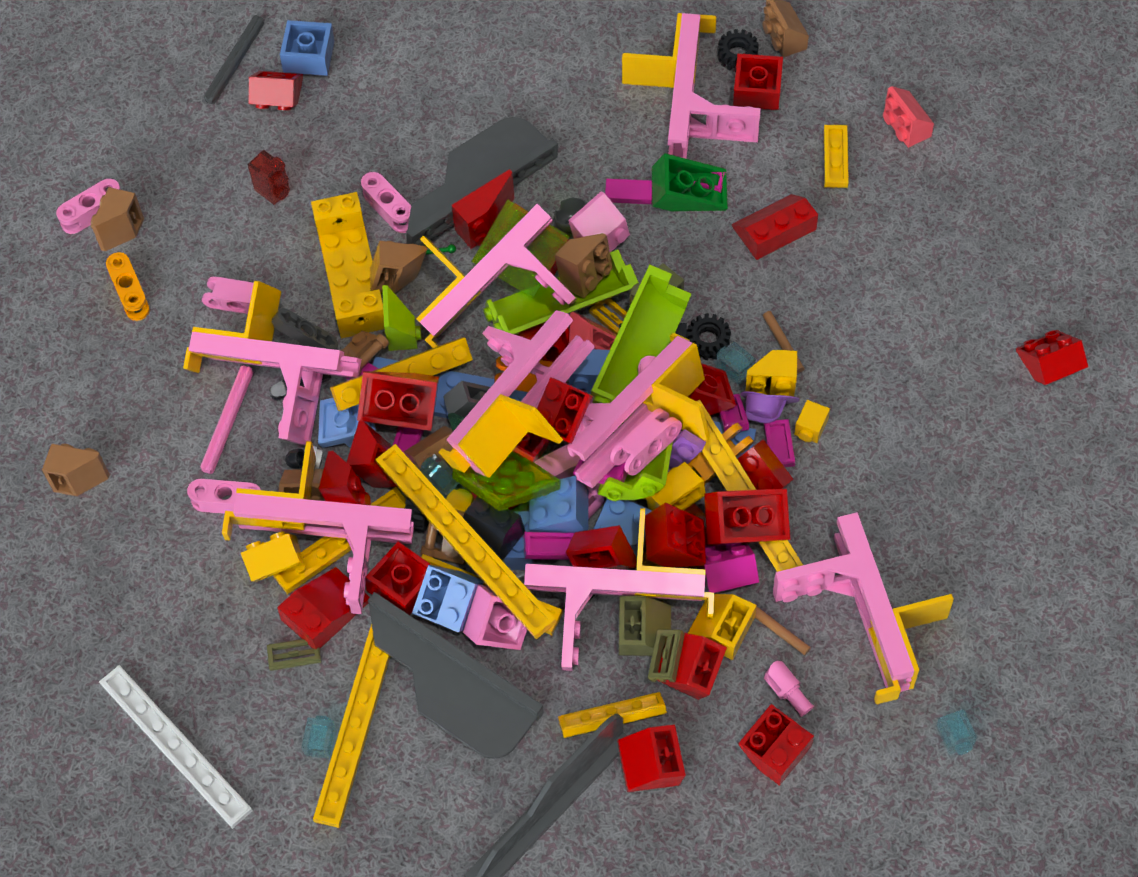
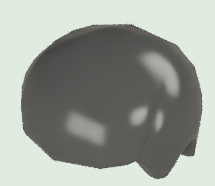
M574 197L561 201L560 209L554 212L557 228L565 233H572L568 220L583 208L587 202L582 198Z

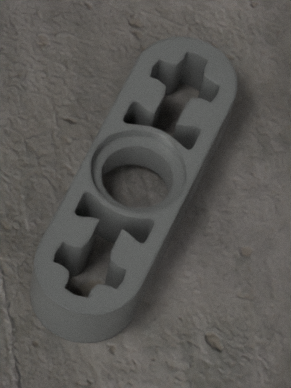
M280 309L272 318V323L278 331L305 346L334 350L338 347V341L332 334L288 309ZM301 329L305 330L309 336L303 333Z

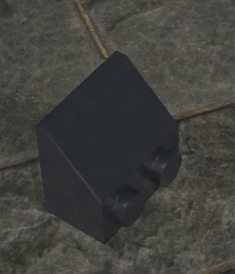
M482 494L475 498L463 515L464 520L502 561L523 536L524 532H526L521 515Z

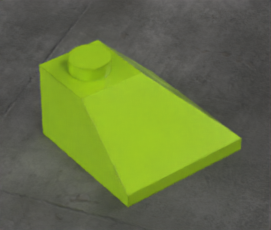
M382 285L384 330L386 339L389 341V351L418 349L417 340H422L421 326H416L415 316L388 285Z

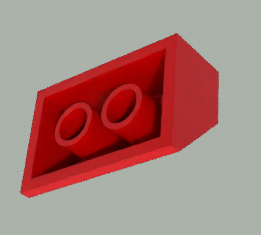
M790 194L733 223L732 227L754 258L758 260L817 229L818 213L805 197Z

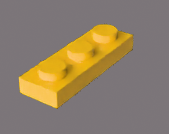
M824 125V187L848 188L847 125Z

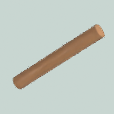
M765 312L763 317L782 350L794 351L772 312ZM797 356L798 374L804 371L805 368Z
M756 607L755 618L804 656L810 651L811 647L759 607Z

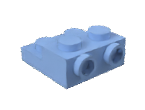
M334 398L320 400L318 444L322 448L343 443L348 447L352 446L359 422L357 421L359 404L338 411ZM365 422L376 431L374 423Z

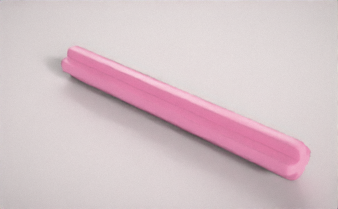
M243 365L239 369L200 468L204 473L212 474L215 471L253 376L251 367Z

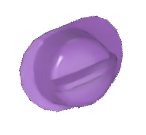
M749 391L740 393L742 397L746 398L747 419L759 423L774 422L780 417L785 404L800 401L799 398L793 396L766 395Z

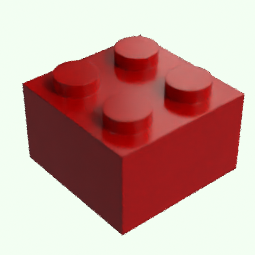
M738 53L733 106L779 110L783 57Z

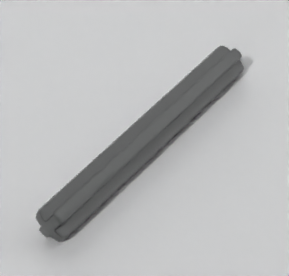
M254 15L204 94L207 103L215 104L263 27L264 21L262 17Z

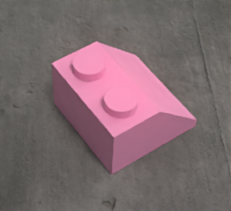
M602 191L568 220L574 239L601 233L606 234L610 252L630 235L626 219Z
M478 584L463 633L476 645L521 650L527 629L488 586Z

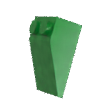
M664 153L652 166V207L672 212L726 211L728 209L727 177L725 174L723 177V172H726V169ZM711 172H722L721 193L714 190L715 185L718 186L720 176ZM700 183L708 184L709 189L703 188Z

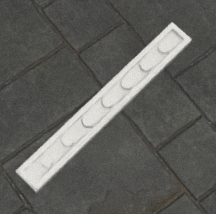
M120 665L99 681L100 685L232 829L253 811Z

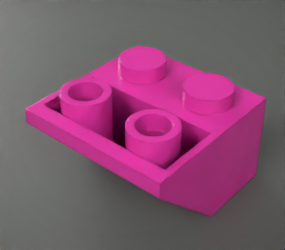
M705 543L706 564L699 566V568L705 570V587L708 592L716 593L759 583L755 554L747 543L707 545Z

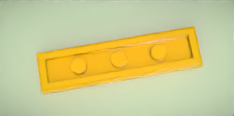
M657 692L558 716L563 737L566 738L595 731L614 714H619L623 718L624 724L666 714L667 711L661 693Z

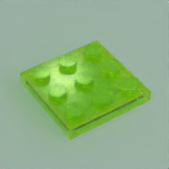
M507 200L471 262L477 265L528 211ZM549 225L527 249L550 271L556 261L555 254L565 245L570 236ZM510 265L498 276V278L534 298L542 285L535 278L536 272Z
M513 450L490 478L476 473L471 467L465 473L453 469L452 474L454 480L498 511L507 510L509 507L548 495L559 490L561 484L560 479Z

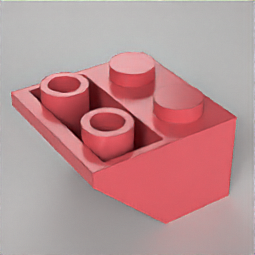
M893 86L889 87L883 118L887 125L893 127L898 140L903 141L909 148L932 137L934 123L910 91Z
M574 311L570 313L573 322L570 324L569 343L578 335L583 341L590 340L595 346L594 349H611L617 336L616 334Z

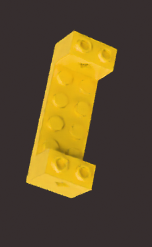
M357 192L311 201L341 339L355 336L361 331L369 333L383 330L384 314L380 289L370 291V268L373 261Z

